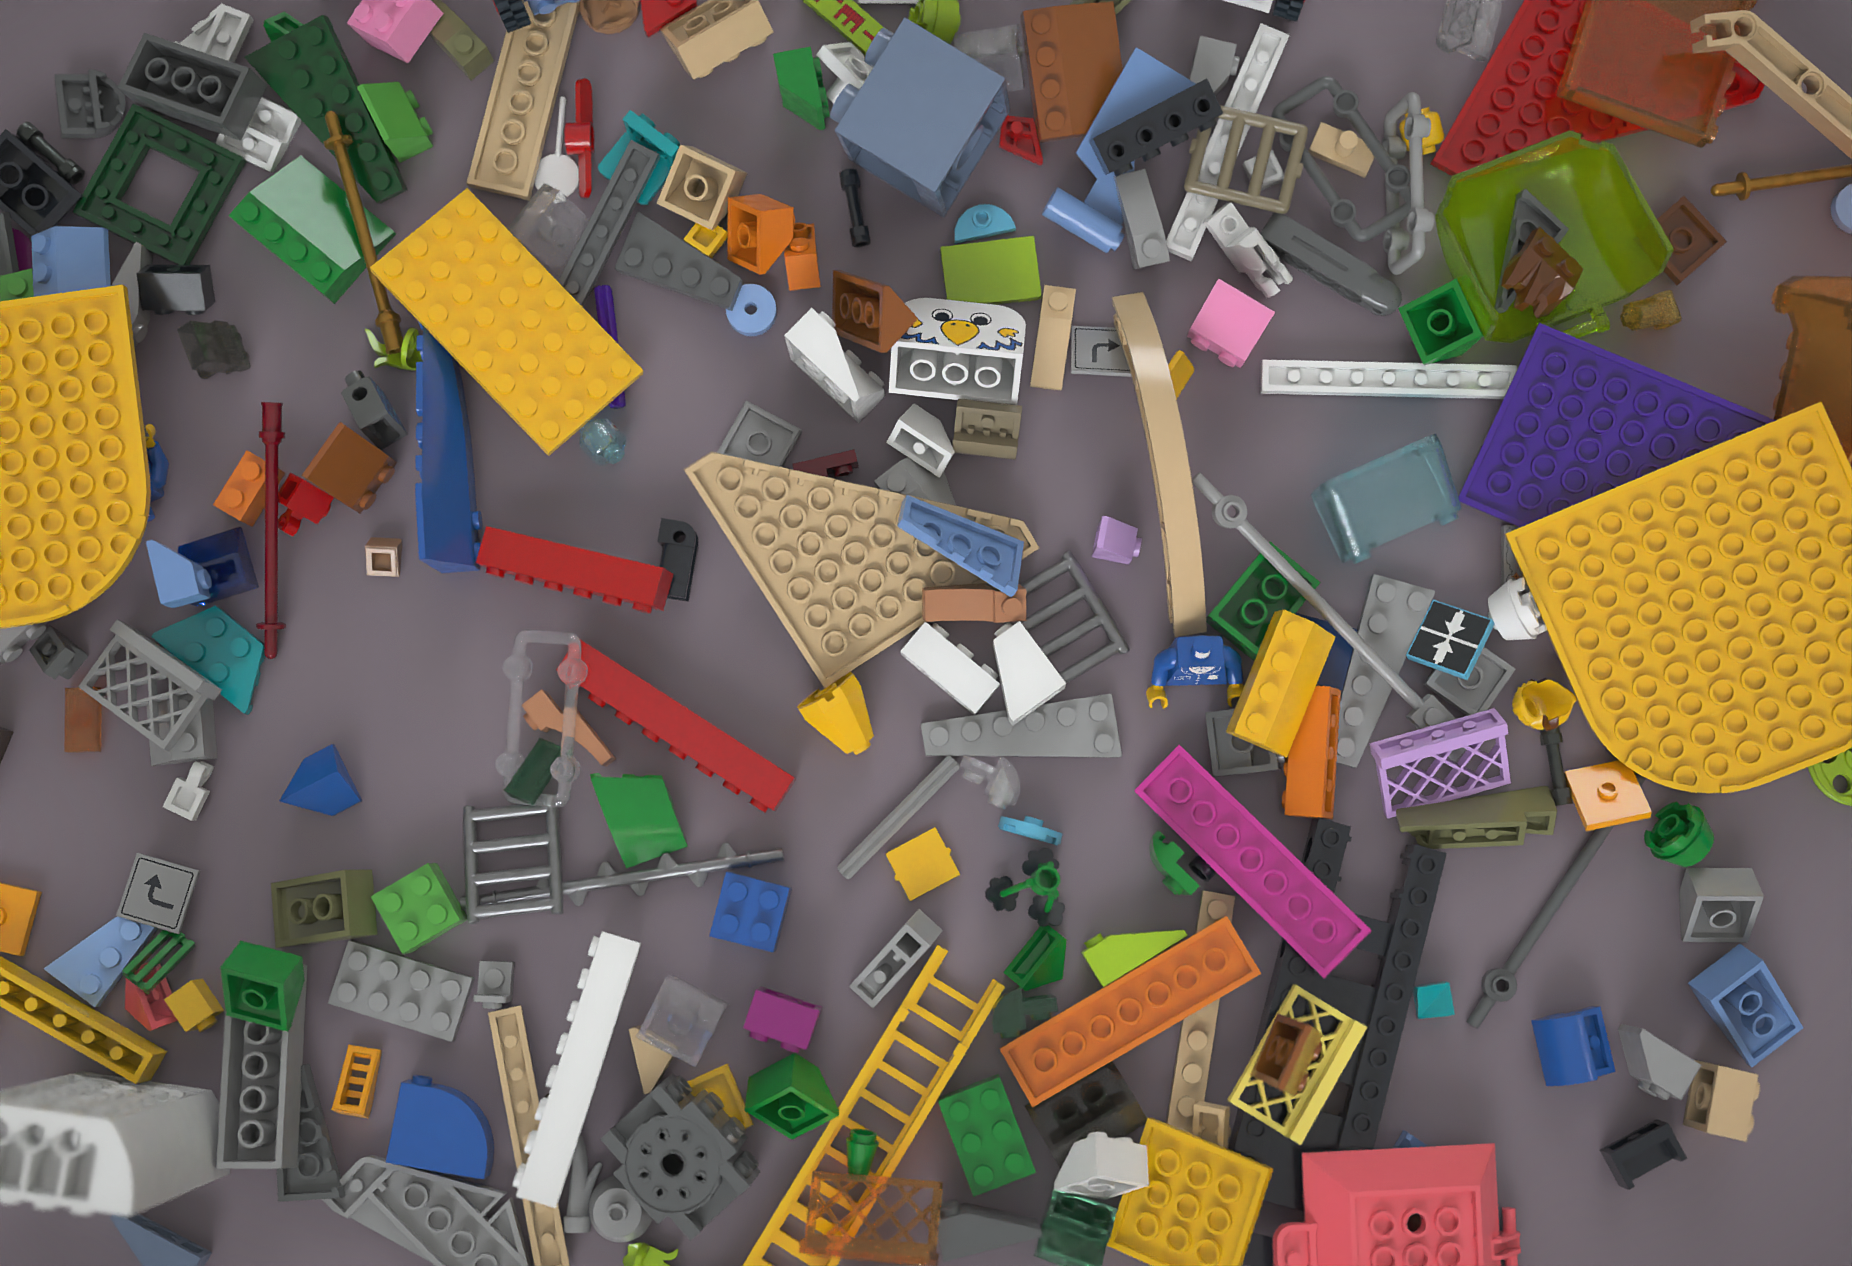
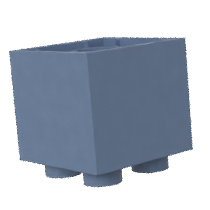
M904 17L895 33L882 28L874 37L864 59L865 63L873 67L872 71L860 89L852 84L844 87L832 107L830 118L839 123L835 133L850 161L944 218L1010 112L1006 78Z

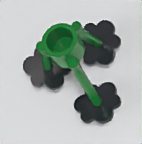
M1042 848L1038 852L1031 850L1028 853L1029 860L1023 862L1022 871L1030 876L1029 879L1013 885L1011 878L1008 876H1002L999 879L992 878L990 880V887L986 889L985 897L990 903H993V908L996 911H1002L1003 909L1007 912L1013 911L1016 908L1015 899L1019 895L1018 891L1031 888L1038 895L1034 896L1033 904L1028 909L1029 917L1038 920V925L1041 927H1046L1048 924L1059 926L1062 923V913L1065 911V905L1058 902L1059 891L1057 888L1060 884V875L1057 869L1059 868V862L1053 859V852L1049 848Z

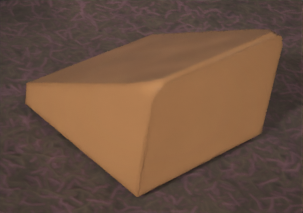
M370 538L365 545L367 575L399 577L402 539Z

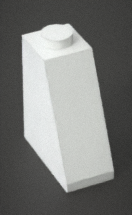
M1020 621L1013 626L1010 622L1002 626L995 632L996 638L993 640V649L1006 711L1012 726L1057 695L1066 686V682Z

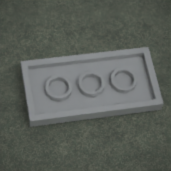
M348 940L328 1004L453 1042L456 1039L475 978L358 941Z

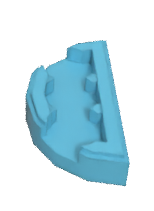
M991 204L976 205L967 209L959 217L954 229L955 244L1016 231V226L1011 216L1002 208Z
M1001 816L998 825L1001 830L1057 846L1058 844L1060 845L1063 836L1060 832L1042 827L1043 820L1025 816L1024 821Z

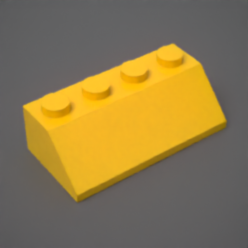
M1280 610L1274 612L1226 733L1287 758L1335 636L1316 623L1289 611Z

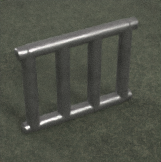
M1071 551L1065 552L1061 556V561L1020 584L1026 588L1027 596L1069 571L1078 588L1027 617L1026 621H1020L1027 631L1032 630L1084 598L1095 614L1039 647L1046 657L1051 656L1099 626L1103 627L1111 640L1107 645L1061 671L1059 674L1066 683L1118 652L1122 655L1130 651L1126 640ZM1016 621V622H1010V623H1011L1012 626H1013V625H1015V624L1017 623V621Z
M557 796L546 797V801L484 809H475L474 806L463 807L466 914L468 924L479 923L481 918L551 911V914L557 915L563 914ZM546 814L547 833L477 841L476 822ZM547 846L548 865L478 873L477 854ZM549 878V898L479 905V886Z

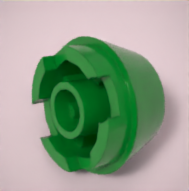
M1677 801L1659 810L1655 814L1659 820L1653 826L1652 831L1646 830L1644 834L1645 843L1651 849L1654 857L1681 867H1689L1701 861L1708 854L1714 843V833L1703 811L1689 803L1687 805H1680Z

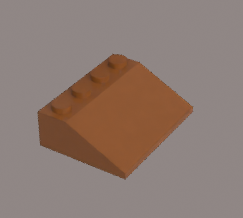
M1114 1L1025 10L1020 15L1039 143L1085 136L1123 70Z

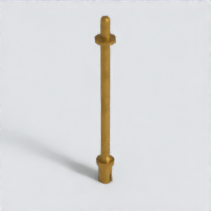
M328 111L325 114V120L330 138L324 141V146L326 149L334 150L379 310L375 323L381 329L386 353H400L403 343L399 326L401 322L400 314L391 309L385 286L370 269L378 259L346 148L353 143L350 135L342 134L337 114L334 111Z
M1852 164L1749 179L1746 172H1739L1736 175L1735 181L1714 184L1710 192L1713 196L1717 197L1736 194L1740 201H1745L1749 198L1752 191L1852 177Z

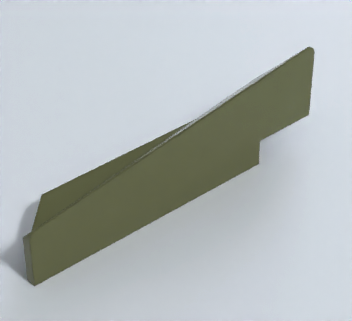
M1539 786L1398 808L1396 810V818L1399 830L1402 833L1407 831L1416 838L1420 846L1430 849L1524 845L1525 833L1553 835L1557 809L1549 787Z

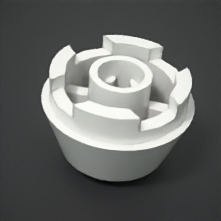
M1524 577L1515 581L1509 579L1488 597L1490 610L1488 617L1493 619L1495 624L1493 628L1495 630L1498 629L1505 640L1536 639L1538 634L1547 631L1545 623L1539 618V609L1532 593L1529 592L1525 584Z

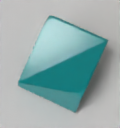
M1441 981L1414 986L1413 997L1417 1019L1455 1015L1449 982Z

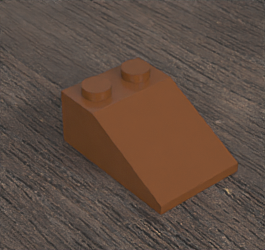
M339 422L301 476L361 514L364 509L367 510L372 506L377 496L375 493L381 484L387 483L392 478L395 472L394 466L397 462L352 429Z
M1277 1014L1250 1075L1295 1097L1297 1091H1301L1308 1080V1073L1306 1071L1311 1060H1315L1321 1051L1322 1042L1320 1040L1323 1034L1306 1023Z

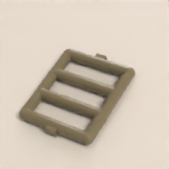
M1220 105L1224 114L1216 118L1232 121L1217 185L1198 181L1211 128L1200 132L1198 128L1196 138H1192L1189 153H1192L1184 189L1190 193L1286 214L1289 211L1296 179H1300L1304 165L1301 163L1308 134L1307 126ZM1245 124L1263 128L1248 192L1229 188ZM1275 132L1294 136L1278 200L1260 196Z

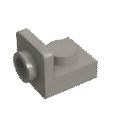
M480 961L478 992L474 995L473 1002H482V1008L502 1009V1003L511 1002L515 962Z

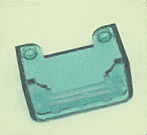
M1437 434L1427 436L1334 477L1318 486L1310 494L1342 563L1352 560L1354 565L1372 557L1369 551L1429 523L1439 521L1440 525L1443 526L1458 519L1457 513L1462 510L1446 456Z

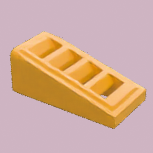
M348 1045L331 1110L338 1114L369 1119L381 1059V1050ZM355 1057L371 1059L370 1064L354 1063ZM352 1071L367 1073L366 1079L353 1077ZM350 1084L364 1086L363 1091L349 1090ZM347 1098L359 1099V1106L347 1104Z

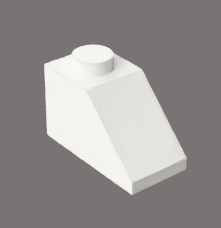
M915 403L898 419L886 442L939 478L955 452L941 421Z

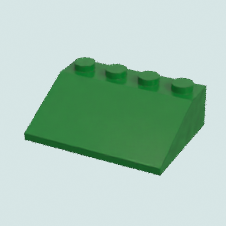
M301 155L251 190L228 215L242 229L333 304L341 298L367 268L346 192ZM363 206L375 252L378 255L396 233Z

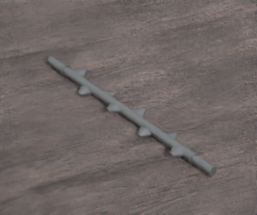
M724 843L720 848L717 858L677 864L669 853H663L658 867L616 873L608 862H602L596 877L562 882L563 895L567 894L576 906L583 905L588 891L630 885L638 896H642L646 891L649 881L689 876L697 887H702L708 872L746 866L752 868L753 865L784 861L783 848L757 852L747 851V853L737 855L728 843ZM549 878L539 879L537 886L501 892L493 890L492 893L479 895V905L550 897ZM466 897L460 898L462 911L466 910Z

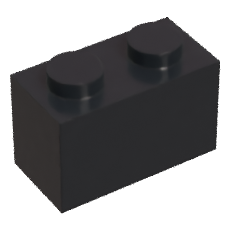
M146 265L136 273L142 311H154V314L157 315L171 314L174 311H186L188 315H199L205 313L215 302L210 265Z

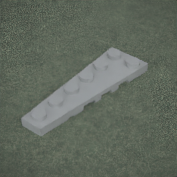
M1373 574L1367 589L1357 633L1399 675L1407 657L1406 654L1425 617L1435 591ZM1354 648L1341 692L1337 764L1351 768H1357L1392 690V687Z
M1112 693L1043 704L1013 726L1008 720L1006 710L921 723L926 756L1122 757Z

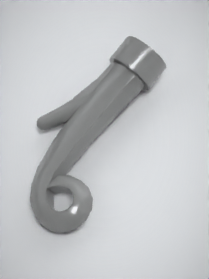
M581 1134L571 1162L567 1216H564V1233L591 1231L588 1205L596 1179L602 1169V1163L598 1162L588 1174L586 1146Z

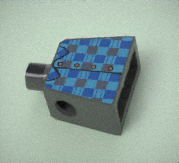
M358 370L349 373L345 377L348 387L341 394L359 429L380 450L408 435L386 395L370 376L365 377L363 372Z

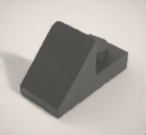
M51 625L29 649L42 671L53 679H56L58 675L65 679H70L88 657L86 652Z

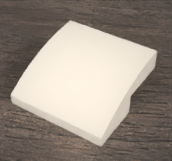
M262 97L242 140L240 141L219 133L215 144L242 156L245 160L269 172H273L283 158L302 120L293 111Z

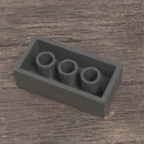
M144 33L118 89L139 106L241 141L267 84L248 67Z

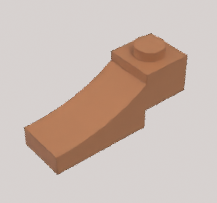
M985 583L923 587L922 619L925 622L992 621L994 623L1026 621V588L1018 584L1017 592L1011 598L994 586H987Z
M543 689L521 705L527 712L523 717L534 731L539 728L547 733L554 729L569 736L588 750L602 766L607 767L616 760L615 756L577 708L570 707L567 711L563 712L550 694Z

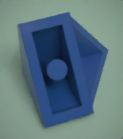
M331 744L303 759L279 802L335 816L362 802V799L335 745Z

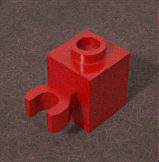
M290 472L278 492V502L287 507L286 512L278 518V528L293 537L299 530L303 517L318 525L320 520L330 511L331 502L334 497Z

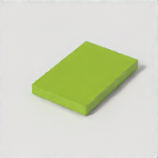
M1034 236L940 247L947 300L999 305L1042 299Z

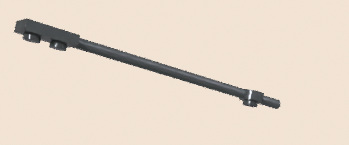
M1634 772L1641 787L1646 778ZM1614 826L1595 829L1503 968L1490 969L1484 974L1481 980L1484 996L1466 1021L1469 1025L1478 1029L1496 1001L1505 1002L1515 995L1517 981L1514 974ZM1500 979H1503L1506 984L1503 991H1498L1496 988V983Z

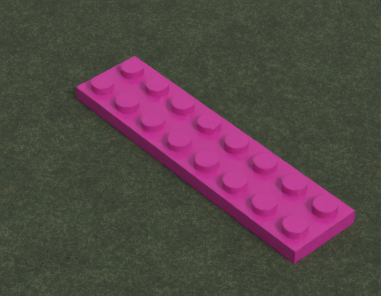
M1180 745L1134 790L1323 978H1326L1372 931Z

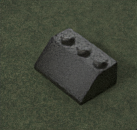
M1113 1061L1036 1106L1032 1107L1030 1103L1025 1105L1027 1112L1060 1168H1062L1073 1143L1087 1138V1134L1104 1132L1107 1133L1108 1138L1125 1137L1146 1124L1147 1121L1137 1099Z

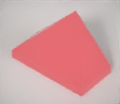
M147 963L142 964L134 974L136 975ZM159 963L143 979L145 983L162 968L161 964ZM166 977L149 994H146L127 978L125 979V1010L148 1031L178 1021L164 1000L172 994Z

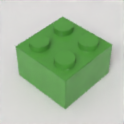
M427 863L371 896L402 954L414 952L467 921V915L464 910L462 911L461 905L438 863Z

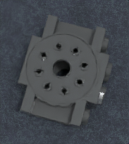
M672 1073L600 1140L622 1163L613 1173L614 1176L653 1220L659 1224L669 1216L691 1241L737 1196L747 1190L761 1171L757 1168L759 1164L756 1158L749 1151L745 1150L743 1152L740 1149L748 1139L745 1135L746 1129L736 1117L730 1118L722 1109L724 1104L720 1098L713 1092L708 1093L705 1089L694 1097L690 1093L692 1088L683 1077H676ZM675 1154H678L682 1158L683 1162L677 1159Z

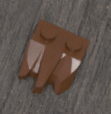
M1539 226L1529 234L1521 251L1511 257L1504 270L1501 286L1507 290L1510 288L1515 289L1514 308L1523 311L1532 305L1535 317L1540 318L1549 315L1573 291L1584 268L1553 237L1549 236Z

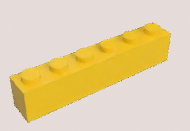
M0 956V1007L135 1084L152 1079L167 1053L166 1050Z

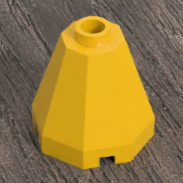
M852 672L847 673L821 691L817 689L797 705L804 719L846 754L853 751L857 755L871 746L869 740L874 735L861 685Z

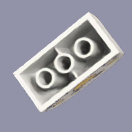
M918 298L905 303L918 319L891 348L889 393L1017 405L1026 330L1025 321L1018 312L1000 305L936 298Z

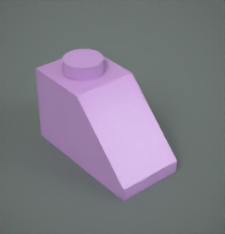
M1102 516L1097 526L1092 557L1130 564L1132 557H1138L1142 538L1136 537L1138 528L1113 518Z

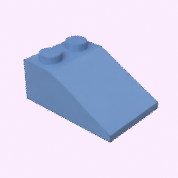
M1738 944L1688 982L1702 1007L1750 1067L1755 1066L1803 1029L1802 1024L1765 962L1741 944Z

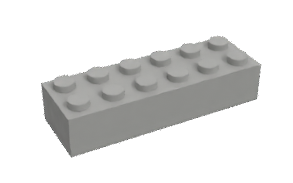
M303 965L305 981L293 1022L288 1032L226 1016L225 1011L216 1169H283L297 1167L307 965Z

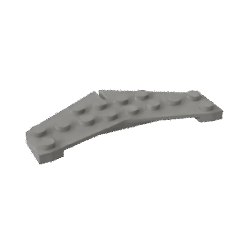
M368 1155L358 1160L341 1177L340 1183L344 1187L345 1197L322 1199L334 1212L347 1219H354L428 1260L435 1266H531L513 1198L511 1197L491 1219L486 1216L507 1193L502 1190L425 1169L386 1163L385 1158Z

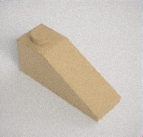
M1044 285L1030 387L1062 390L1076 289Z

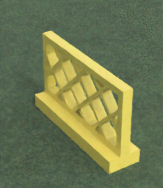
M1293 984L1227 1101L1301 1145L1367 1027ZM1299 995L1308 1000L1311 1014L1294 1018L1292 1005ZM1315 1005L1324 1011L1317 1013ZM1277 1014L1288 1015L1289 1018L1300 1022L1313 1020L1314 1028L1321 1033L1318 1018L1332 1015L1340 1020L1334 1033L1322 1036L1320 1040L1322 1042L1321 1056L1317 1062L1309 1065L1307 1070H1313L1308 1075L1304 1088L1297 1092L1295 1097L1283 1091L1284 1096L1267 1100L1263 1081L1257 1078L1250 1080L1252 1077L1250 1074ZM1329 1040V1042L1327 1043V1045H1326V1047H1325L1324 1041ZM1257 1084L1261 1102L1247 1105L1239 1100L1245 1087ZM1296 1098L1295 1102L1292 1105L1291 1099ZM1285 1101L1288 1114L1282 1125L1272 1120L1269 1105ZM1263 1107L1265 1115L1255 1109Z

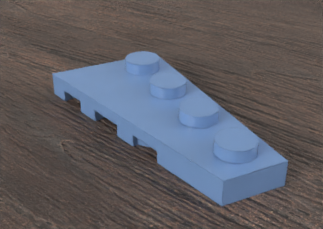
M906 495L901 503L897 527L1011 598L1018 589L1024 541Z

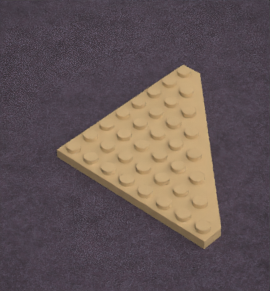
M709 452L683 469L824 688L924 624L925 621L922 619L923 587L987 583L897 527L901 503L906 494L716 452ZM911 496L1024 541L1022 559L1039 549L1038 544L1022 520Z

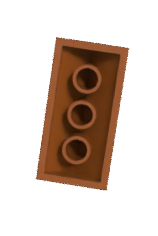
M833 270L832 320L836 324L834 329L837 335L880 353H887L916 322L917 316L889 286L845 271Z

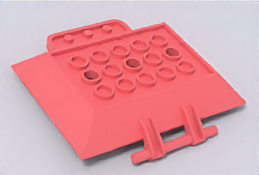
M1495 1143L1302 1153L1305 1222L1284 1223L1275 1230L1273 1235L1274 1266H1501V1260L1503 1259L1504 1266H1518V1254L1521 1253L1520 1232L1516 1231V1212L1514 1207H1502L1503 1230L1499 1231ZM1418 1213L1421 1217V1225L1416 1231L1410 1232L1407 1228V1220L1410 1215Z

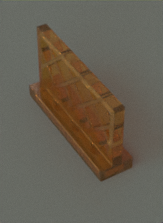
M813 1171L805 1238L800 1239L799 1253L815 1257L913 1266H938L939 1253H936L943 1182ZM821 1180L833 1181L840 1190L827 1202L820 1196ZM839 1181L849 1183L843 1187V1185ZM857 1183H864L871 1194L857 1205L848 1191ZM872 1184H880V1186L875 1190ZM890 1185L897 1186L904 1195L891 1208L887 1206L880 1196ZM904 1187L913 1188L909 1192H907ZM922 1188L933 1189L932 1203L921 1211L911 1197ZM844 1196L853 1210L839 1221L830 1207ZM876 1198L885 1210V1213L871 1224L862 1210ZM908 1201L918 1215L903 1227L894 1213ZM818 1202L822 1206L820 1209H818ZM826 1212L835 1223V1226L825 1235L815 1234L816 1220ZM931 1212L929 1221L926 1216ZM858 1214L867 1226V1229L856 1238L851 1237L844 1226ZM890 1217L900 1231L890 1240H883L876 1229ZM921 1220L929 1228L928 1244L916 1243L908 1233ZM839 1230L843 1234V1236H834ZM872 1233L876 1239H868L867 1237ZM904 1236L908 1242H902L899 1240Z

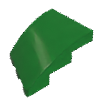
M600 773L590 774L602 812L626 869L660 857L663 853H671L688 847L686 837L675 814L673 799L662 775H645L640 777L634 774H622V777H602Z

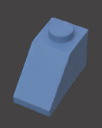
M154 540L146 541L161 605L176 608L210 598L208 588H211V579L206 569H203L199 564L164 544Z

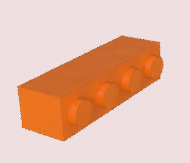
M1316 686L1289 751L1288 758H1286L1284 763V774L1287 777L1286 790L1282 794V807L1285 809L1284 815L1300 818L1333 819L1341 690L1330 686Z

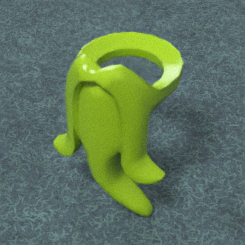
M411 327L407 330L401 352L396 354H387L385 344L379 343L374 334L369 329H365L372 349L378 356H381L375 360L374 368L386 365L403 370L416 371V362L423 361L420 351L416 348L417 335H419L418 329Z
M644 1242L628 1245V1254L624 1256L623 1264L624 1266H671L664 1260L675 1259L679 1249L667 1253Z

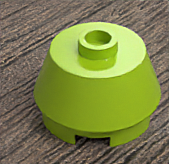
M919 0L915 8L910 7L908 19L946 43L951 44L955 33L959 30L961 21L958 0Z

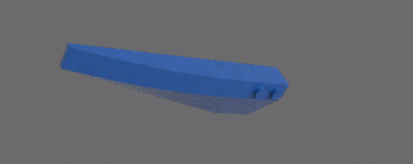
M419 322L420 329L423 330V335H417L416 348L420 351L423 360L422 362H416V412L419 417H422V422L416 426V439L420 449H422V455L416 456V470L419 471L422 483H415L419 560L441 573L480 570V565L476 563V559L481 542L478 541V530H482L483 524L481 512L477 511L472 442L460 367L455 358Z

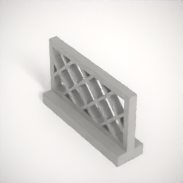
M117 619L110 628V631L115 633V636L78 687L160 748L170 752L206 699L215 700L222 689L139 630ZM124 646L126 648V661L115 664V655L120 647ZM147 663L148 676L136 679L135 666ZM127 668V682L116 685L115 672ZM107 674V688L97 691L92 688L100 676ZM168 678L169 692L157 695V681ZM148 684L149 697L137 700L136 687ZM128 689V703L117 706L116 693ZM191 694L194 698L187 708L179 710L178 696ZM170 699V713L158 716V702ZM149 705L150 719L139 722L137 708ZM171 721V730L163 740L159 735V724Z

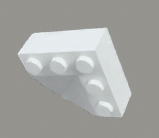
M811 308L784 335L790 358L859 423L885 397L884 389L882 388L884 383L874 372L870 371L867 374L859 366L861 361L852 351L847 350L844 352L842 350L837 332L834 329L836 326L834 321L823 311L818 314Z

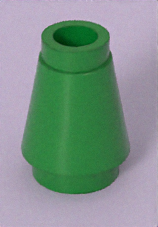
M852 1129L850 1131V1137L846 1138L849 1179L867 1181L879 1144L876 1140L877 1133L865 1129Z

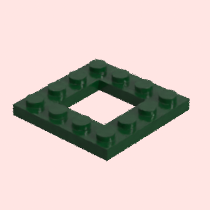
M133 103L84 190L83 197L75 206L73 213L99 227L108 229L109 232L133 244L135 242L142 244L150 252L176 265H190L247 161L242 156ZM150 148L199 172L171 225L121 201Z

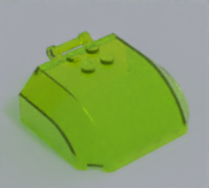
M1567 131L1451 177L1446 193L1435 215L1437 232L1453 280L1458 279L1485 341L1512 343L1533 335L1538 323L1553 328V326L1587 313L1590 314L1592 320L1561 332L1575 338H1581L1596 331L1598 333L1610 330V321L1603 307L1629 297L1664 271L1674 251L1673 246L1614 144L1602 141L1600 145L1581 139L1582 134ZM1525 188L1569 228L1558 244L1584 268L1573 291L1549 315L1540 318L1535 317L1532 305L1523 311L1514 308L1515 300L1505 312L1498 313L1494 309L1516 196L1519 191Z

